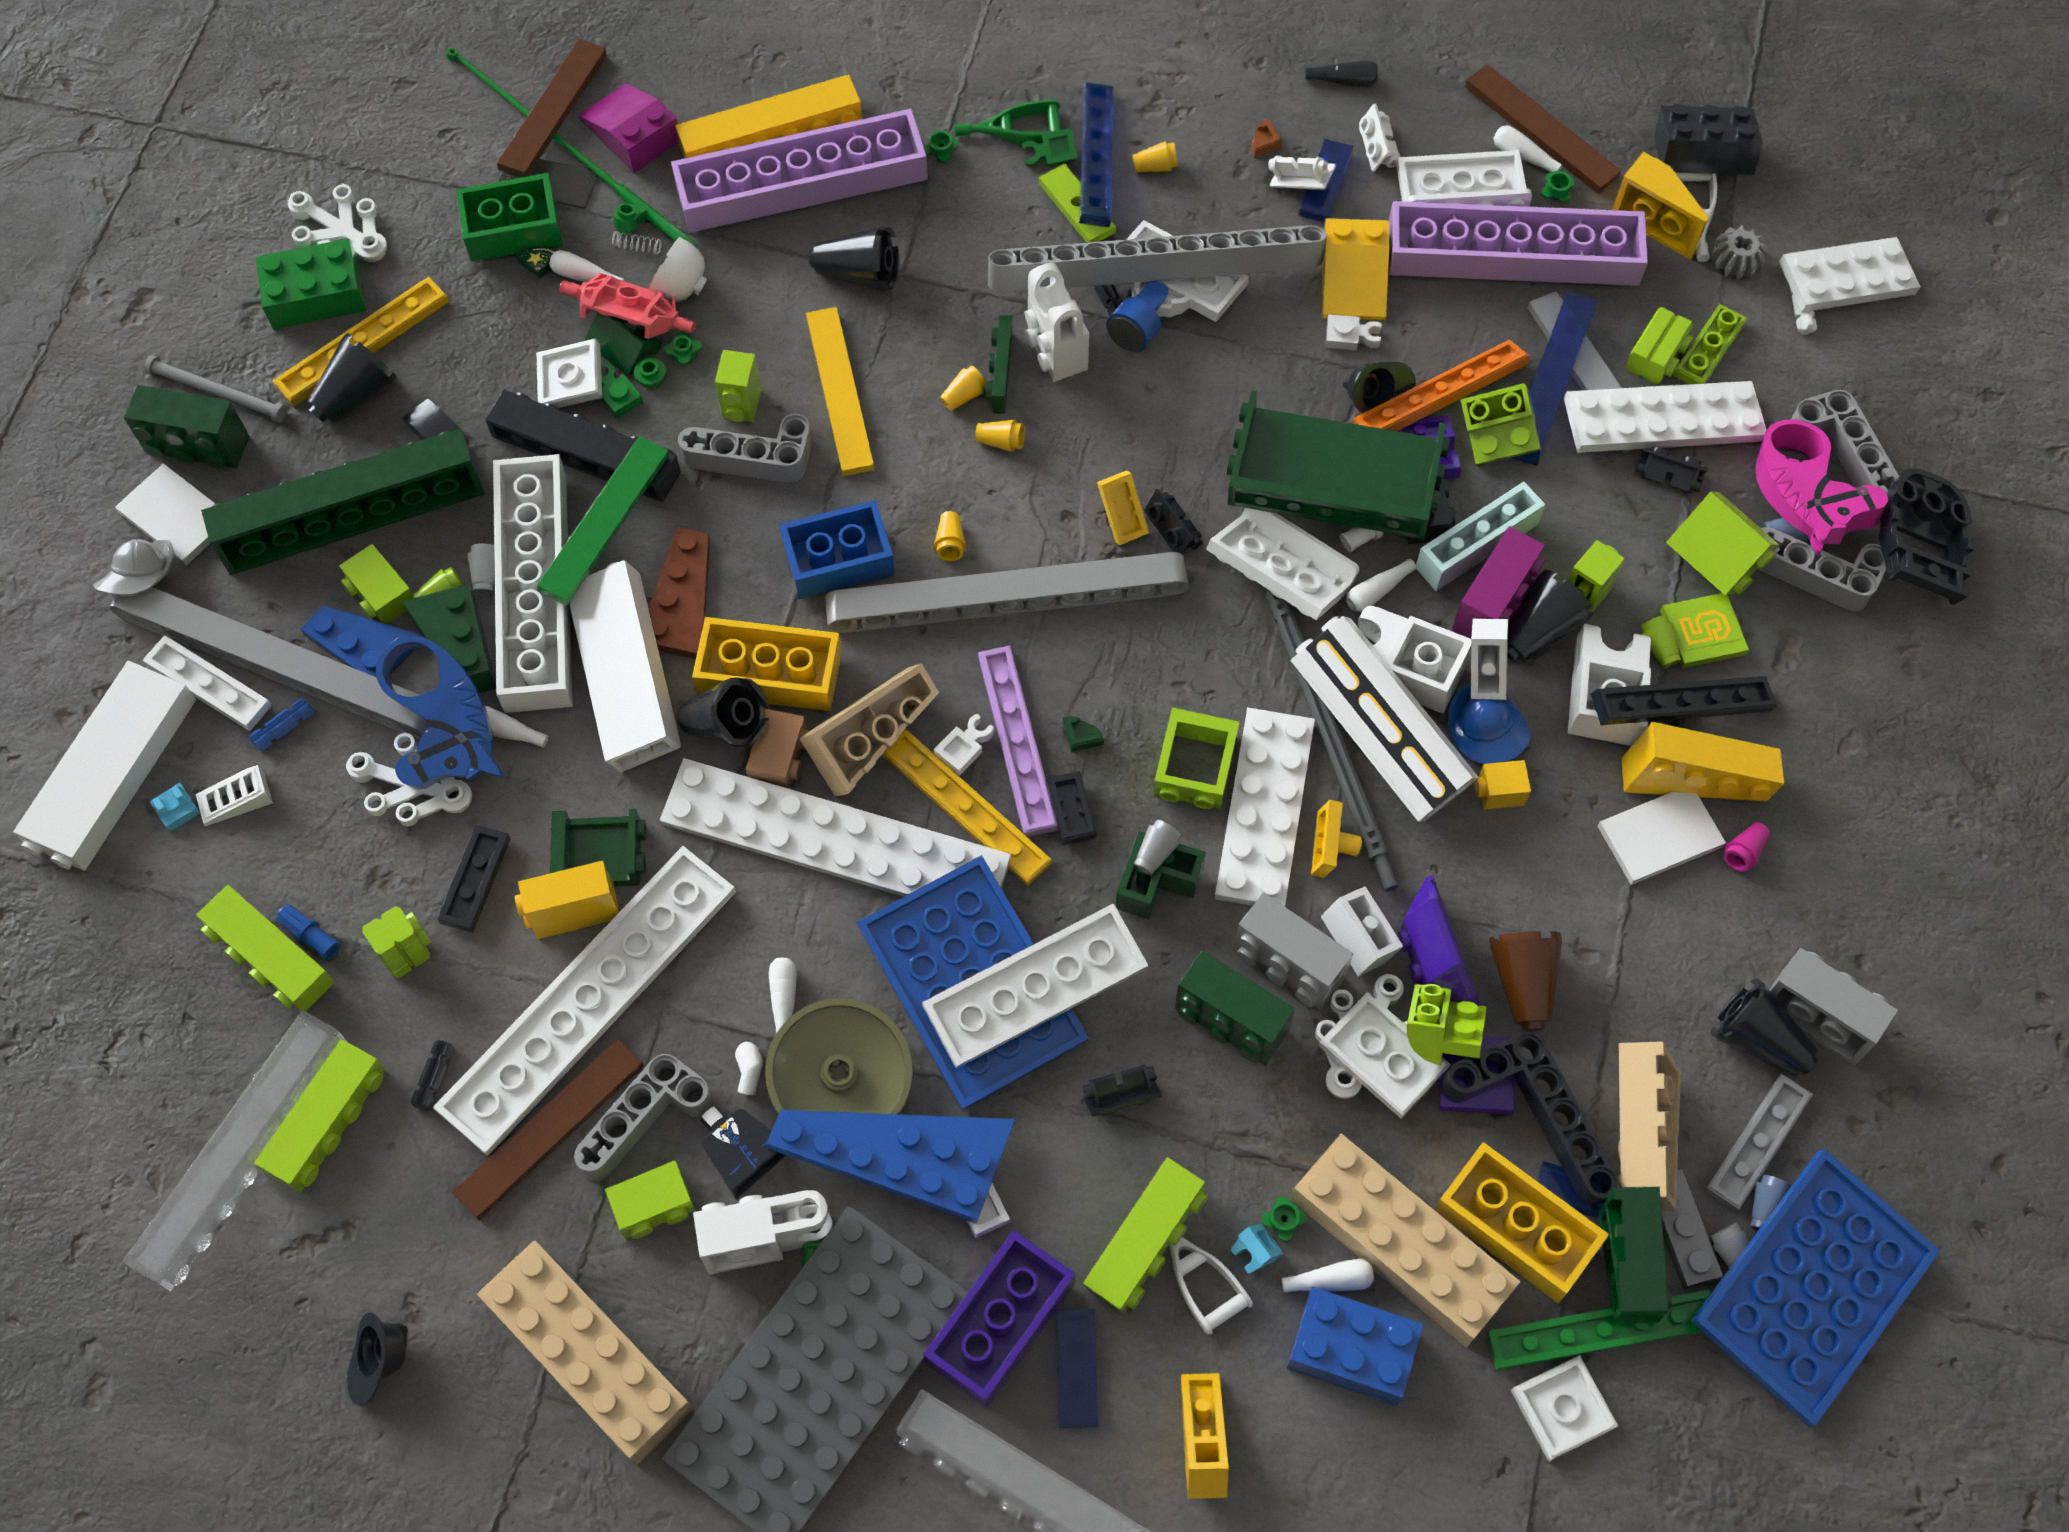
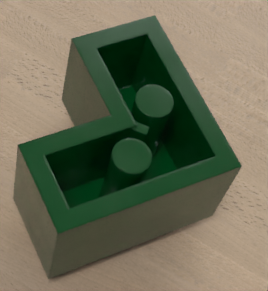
M1138 831L1117 890L1116 909L1149 919L1159 889L1194 898L1204 869L1206 852L1179 844L1154 873L1149 875L1134 865L1146 834Z

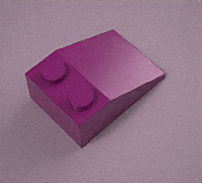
M627 83L578 114L579 119L633 173L679 143L675 127L678 124L677 117L659 99Z

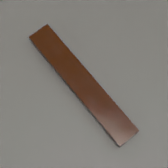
M578 39L498 160L497 166L499 171L520 178L529 176L607 56L605 47Z
M1488 64L1466 80L1465 87L1598 194L1619 178L1621 170Z
M616 1039L452 1193L478 1220H481L644 1067L642 1062L624 1044Z

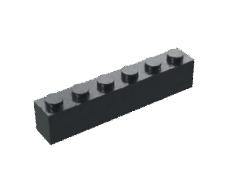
M503 390L485 419L493 438L540 456L559 454L562 464L605 481L610 480L639 438L636 436L628 437L618 433L610 426H599L589 422L581 415H570L560 411L552 404H541L531 400V398L523 393L517 392L515 394L507 390ZM665 448L668 450V458L643 493L644 496L660 502L665 501L681 473L677 455L668 448Z

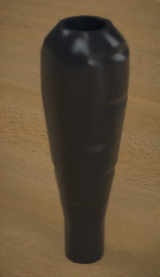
M1364 60L1322 67H1305V80H1323L1348 85H1370L1378 80V65L1375 62Z

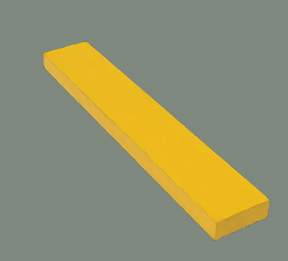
M428 276L273 380L275 387L293 407L311 395L346 333L353 336L349 342L354 346L360 342L374 353L449 302L448 297Z
M837 307L807 312L808 327L842 475L844 477L874 471V463Z
M906 728L898 736L899 738L882 754L885 759L982 846L1011 854L1008 869L1027 886L1052 864V859Z

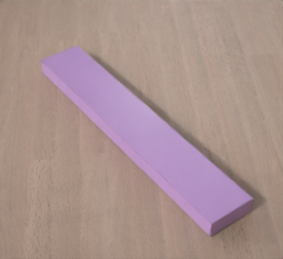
M1011 646L978 652V660L1023 834L1026 837L1057 831L1058 824Z

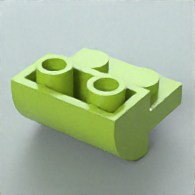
M1526 383L1461 399L1465 423L1477 466L1541 450L1535 414Z
M1415 984L1407 1022L1408 1042L1415 1053L1424 1060L1437 1065H1441L1443 1053L1480 1058L1487 1006H1477L1469 1001L1452 1002L1450 1001L1451 989L1441 988L1435 984Z

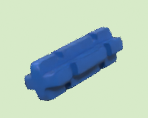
M303 698L298 699L291 705L292 709L288 710L286 708L265 723L266 728L263 730L259 728L250 734L251 742L258 750H265L272 745L271 740L274 738L276 740L280 739L298 726L299 723L297 721L300 719L304 721L313 715L314 711L310 704Z

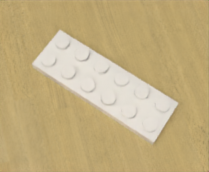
M1752 381L1567 391L1564 397L1577 453L1648 449L1652 446L1665 448L1762 442L1767 430Z
M1247 707L1214 900L1253 906L1264 892L1285 906L1315 719Z
M1113 903L922 1002V1006L957 1069L1146 970L1149 965Z

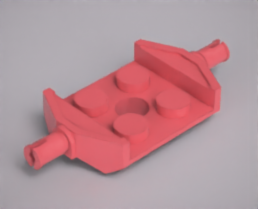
M599 273L588 283L584 282L581 286L563 280L560 284V293L576 297L580 300L581 318L585 319L591 310H595L601 315L614 316L627 320L633 325L646 326L644 338L650 339L674 328L692 334L696 327V321L678 316L679 312L676 311L675 297L672 296L671 300L666 299L663 292H659L656 295L647 288Z

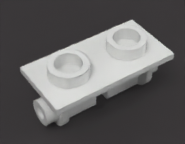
M1373 104L1366 115L1362 117L1359 128L1362 133L1371 170L1375 172L1380 164H1385L1389 168L1395 167L1400 154L1395 141H1391L1394 136L1389 116L1385 115L1384 112H1379L1377 104Z
M1275 156L1274 159H1270L1268 164L1269 170L1273 171L1275 175L1270 186L1325 190L1336 165L1328 164L1327 161H1323L1319 157L1315 159L1299 158L1296 162L1294 158Z

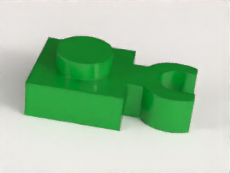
M1072 128L1041 134L1043 140L1041 144H1037L1034 141L1022 143L1023 150L1033 149L1036 152L1033 158L1025 160L1026 166H1035L1044 158L1047 160L1048 167L1078 160Z
M606 362L604 366L607 375L602 377V398L600 399L617 419L642 404L643 400L640 393L624 374L616 379L613 366Z

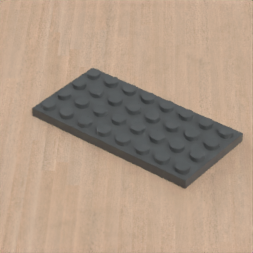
M848 1206L667 1450L662 1460L755 1532H802L924 1362V1352L968 1291L854 1208Z

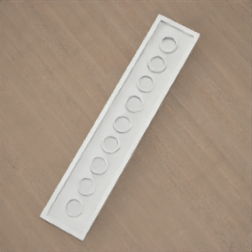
M683 758L659 820L662 825L903 897L981 855L1002 888L1011 859V854L685 758Z
M682 846L434 1105L435 1111L485 1155L489 1156L736 893L735 887Z

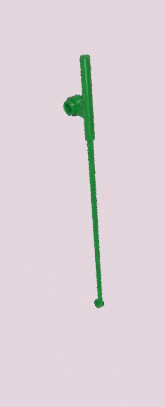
M448 48L446 50L447 60H459L526 117L529 115L530 111L461 56L457 49ZM555 134L553 139L611 186L615 193L627 202L619 204L614 210L613 224L617 231L621 234L623 232L631 234L639 223L648 220L674 242L681 237L696 248L698 247L694 241L623 183L619 184L559 134Z

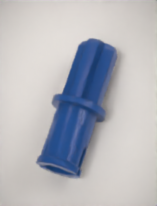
M286 905L277 912V922L295 935L296 941L300 945L306 944L325 961L332 959L340 950L341 943L323 931L317 920H309L292 905Z

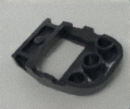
M1908 469L1888 489V502L1881 517L1879 542L1889 580L1893 582L1897 579L1906 581L1949 599V604L1955 605L1969 597V591L1963 589V583L1965 579L1972 576L1973 565L1969 563V556L1975 550V539L1968 536L1967 526L1972 523L1970 508L1962 492L1950 481L1922 469ZM1897 531L1944 549V559L1903 543L1902 536L1898 535Z

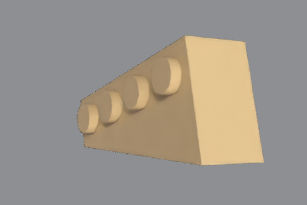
M922 663L901 671L799 738L834 796L849 794L859 779L865 773H868L877 763L876 760L887 748L895 743L902 731L920 715L937 696L939 691Z
M1664 1042L1619 1043L1620 1141L1618 1153L1621 1161V1175L1617 1176L1619 1180L1618 1187L1660 1186L1661 1210H1676L1681 1071Z

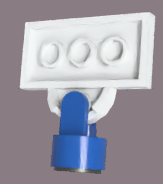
M1143 220L1126 240L1173 235ZM1233 274L1133 282L1132 297L1123 300L1107 319L1106 327L1109 336L1120 348L1137 353L1143 351L1161 329L1159 317H1172L1182 314L1188 308H1191L1217 322L1248 285L1249 275Z

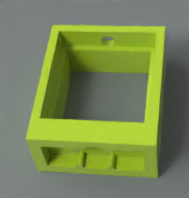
M1172 707L1155 777L1153 795H1157L1168 802H1178L1179 800L1190 802L1201 809H1221L1238 735L1239 721ZM1175 736L1225 746L1216 786L1166 775Z

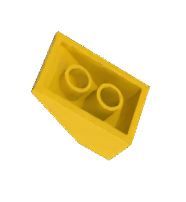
M1645 152L1639 156L1624 175L1613 210L1645 212L1646 235L1689 260L1694 257L1709 219L1673 169L1658 158H1654Z
M1326 218L1324 230L1327 233L1322 263L1323 318L1328 319V314L1355 316L1360 317V320L1385 321L1389 262V221Z

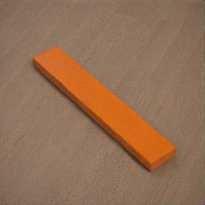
M1509 339L1353 418V424L1399 431L1528 365L1529 355Z

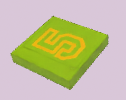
M1720 593L1663 605L1660 610L1662 616L1665 615L1668 622L1673 623L1682 669L1745 656L1749 651L1728 595Z

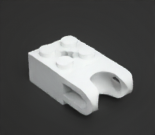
M1047 263L1031 270L1028 275V310L1025 311L1028 329L1025 330V336L1031 348L1035 347L1038 352V362L1042 371H1048L1052 381L1056 382L1088 370L1089 332L1083 322V314L1075 300H1071L1064 286L1063 276L1056 263ZM1050 277V285L1041 287L1040 283L1045 278Z
M1368 606L1364 608L1358 618L1361 632L1376 643L1373 645L1419 704L1443 714L1469 663L1471 639L1413 616L1407 619L1379 607Z
M1583 624L1575 641L1568 734L1632 746L1646 730L1648 722L1601 726L1590 694L1596 689L1650 685L1651 668H1649L1651 639L1649 636L1634 634L1633 641L1628 644L1625 651H1615L1608 648L1602 641L1600 627Z
M805 1190L763 1199L761 1195H751L741 1198L738 1204L725 1206L721 1202L711 1203L703 1206L702 1211L693 1212L699 1255L709 1275L783 1260L782 1252L802 1248V1245L805 1243H821L833 1227L825 1199L814 1190ZM807 1202H812L816 1204L803 1206ZM821 1228V1230L817 1233H810Z

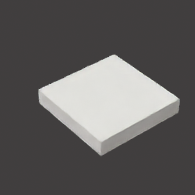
M596 338L537 352L538 402L541 404L549 403L557 408L602 398L600 343Z
M1580 1355L1511 1389L1548 1462L1618 1427Z

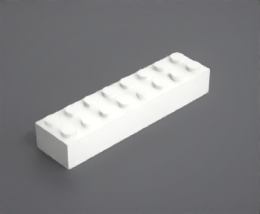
M559 454L493 460L496 695L505 713L573 707L570 604L566 606L537 591V584L568 541L566 473Z

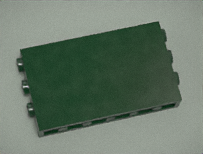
M1251 391L1249 402L1242 403L1239 422L1243 423V428L1236 429L1233 448L1237 449L1236 456L1230 455L1228 461L1227 475H1231L1227 505L1425 539L1430 510L1437 511L1441 492L1434 490L1435 483L1442 484L1446 465L1439 463L1440 456L1447 457L1450 438L1444 437L1446 423H1440L1437 438L1257 408L1258 392Z

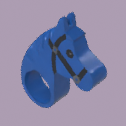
M407 635L391 641L382 650L377 660L376 676L378 683L384 693L427 720L430 724L428 730L419 740L417 751L407 753L398 760L395 766L398 779L411 788L422 790L449 777L467 779L473 782L484 773L503 778V772L493 760V733L483 699L464 667L445 649L422 636ZM414 648H424L434 652L439 663L438 676L441 677L436 688L432 692L427 691L415 697L397 694L392 686L390 677L391 668L395 660L405 651Z

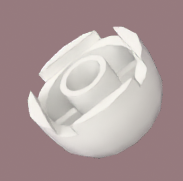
M679 237L666 255L668 257L663 265H660L649 287V290L656 295L659 292H663L666 299L671 300L672 296H674L675 302L686 300L692 293L699 295L707 282V278L703 277L706 266L703 255L693 244Z

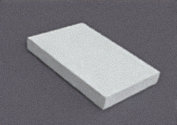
M164 463L115 507L123 517L152 540H169L172 544L175 558L185 566L210 544L201 510L212 507L215 503Z
M1671 792L1602 820L1598 824L1600 832L1630 885L1721 849L1726 844L1698 794Z
M1368 992L1319 1041L1318 1045L1401 1119L1451 1065L1443 1057L1441 1065H1437L1424 1060L1415 1053L1408 1042L1407 1026Z

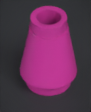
M1754 822L1726 844L1723 855L1726 864L1738 872H1745L1748 869L1754 868L1770 837L1769 829L1762 823Z

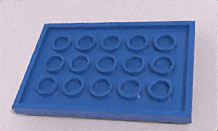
M982 855L857 922L861 934L962 1111L1089 1040L1071 1008L957 1069L954 1066L924 1010L922 1002L1034 945Z
M1826 1149L1817 1151L1692 1318L1691 1322L1808 1427L1816 1426L1937 1257L1940 1250Z

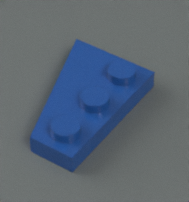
M324 605L301 628L304 636L340 662L374 677H377L376 664L378 657L391 641L407 635L421 636L415 632ZM414 649L405 651L395 660L391 668V674Z

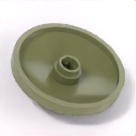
M825 999L798 1010L777 1031L767 1054L765 1066L766 1086L772 1105L778 1115L780 1110L900 1114L911 1088V1054L900 1029L879 1009L854 999Z

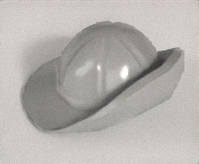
M141 539L125 542L113 555L111 571L104 578L93 584L94 588L97 591L119 596H134L149 590L162 580L173 566L175 553L169 540H156L150 543Z

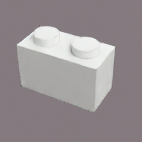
M1473 619L1471 636V699L1506 700L1508 619Z
M1366 886L1338 898L1321 916L1335 941L1353 953L1350 965L1357 976H1361L1384 965L1403 947Z

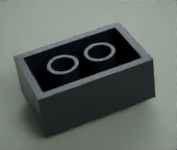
M1674 104L1672 106L1661 105L1654 139L1659 160L1670 166L1674 172L1755 175L1763 141L1753 108L1744 106L1724 108L1713 105H1705L1703 107L1685 106L1682 104Z

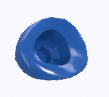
M1470 684L1463 686L1451 702L1448 711V727L1452 739L1459 751L1473 762L1481 764L1506 762L1516 758L1529 745L1531 736L1529 727L1523 714L1507 696L1506 700L1471 699Z

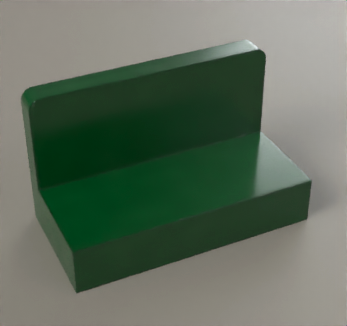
M598 312L585 338V341L596 338L600 343L601 355L626 375L633 374L634 367L639 362L641 355L658 354L662 342L656 337L644 338L645 328L641 325H633L627 320L601 315Z

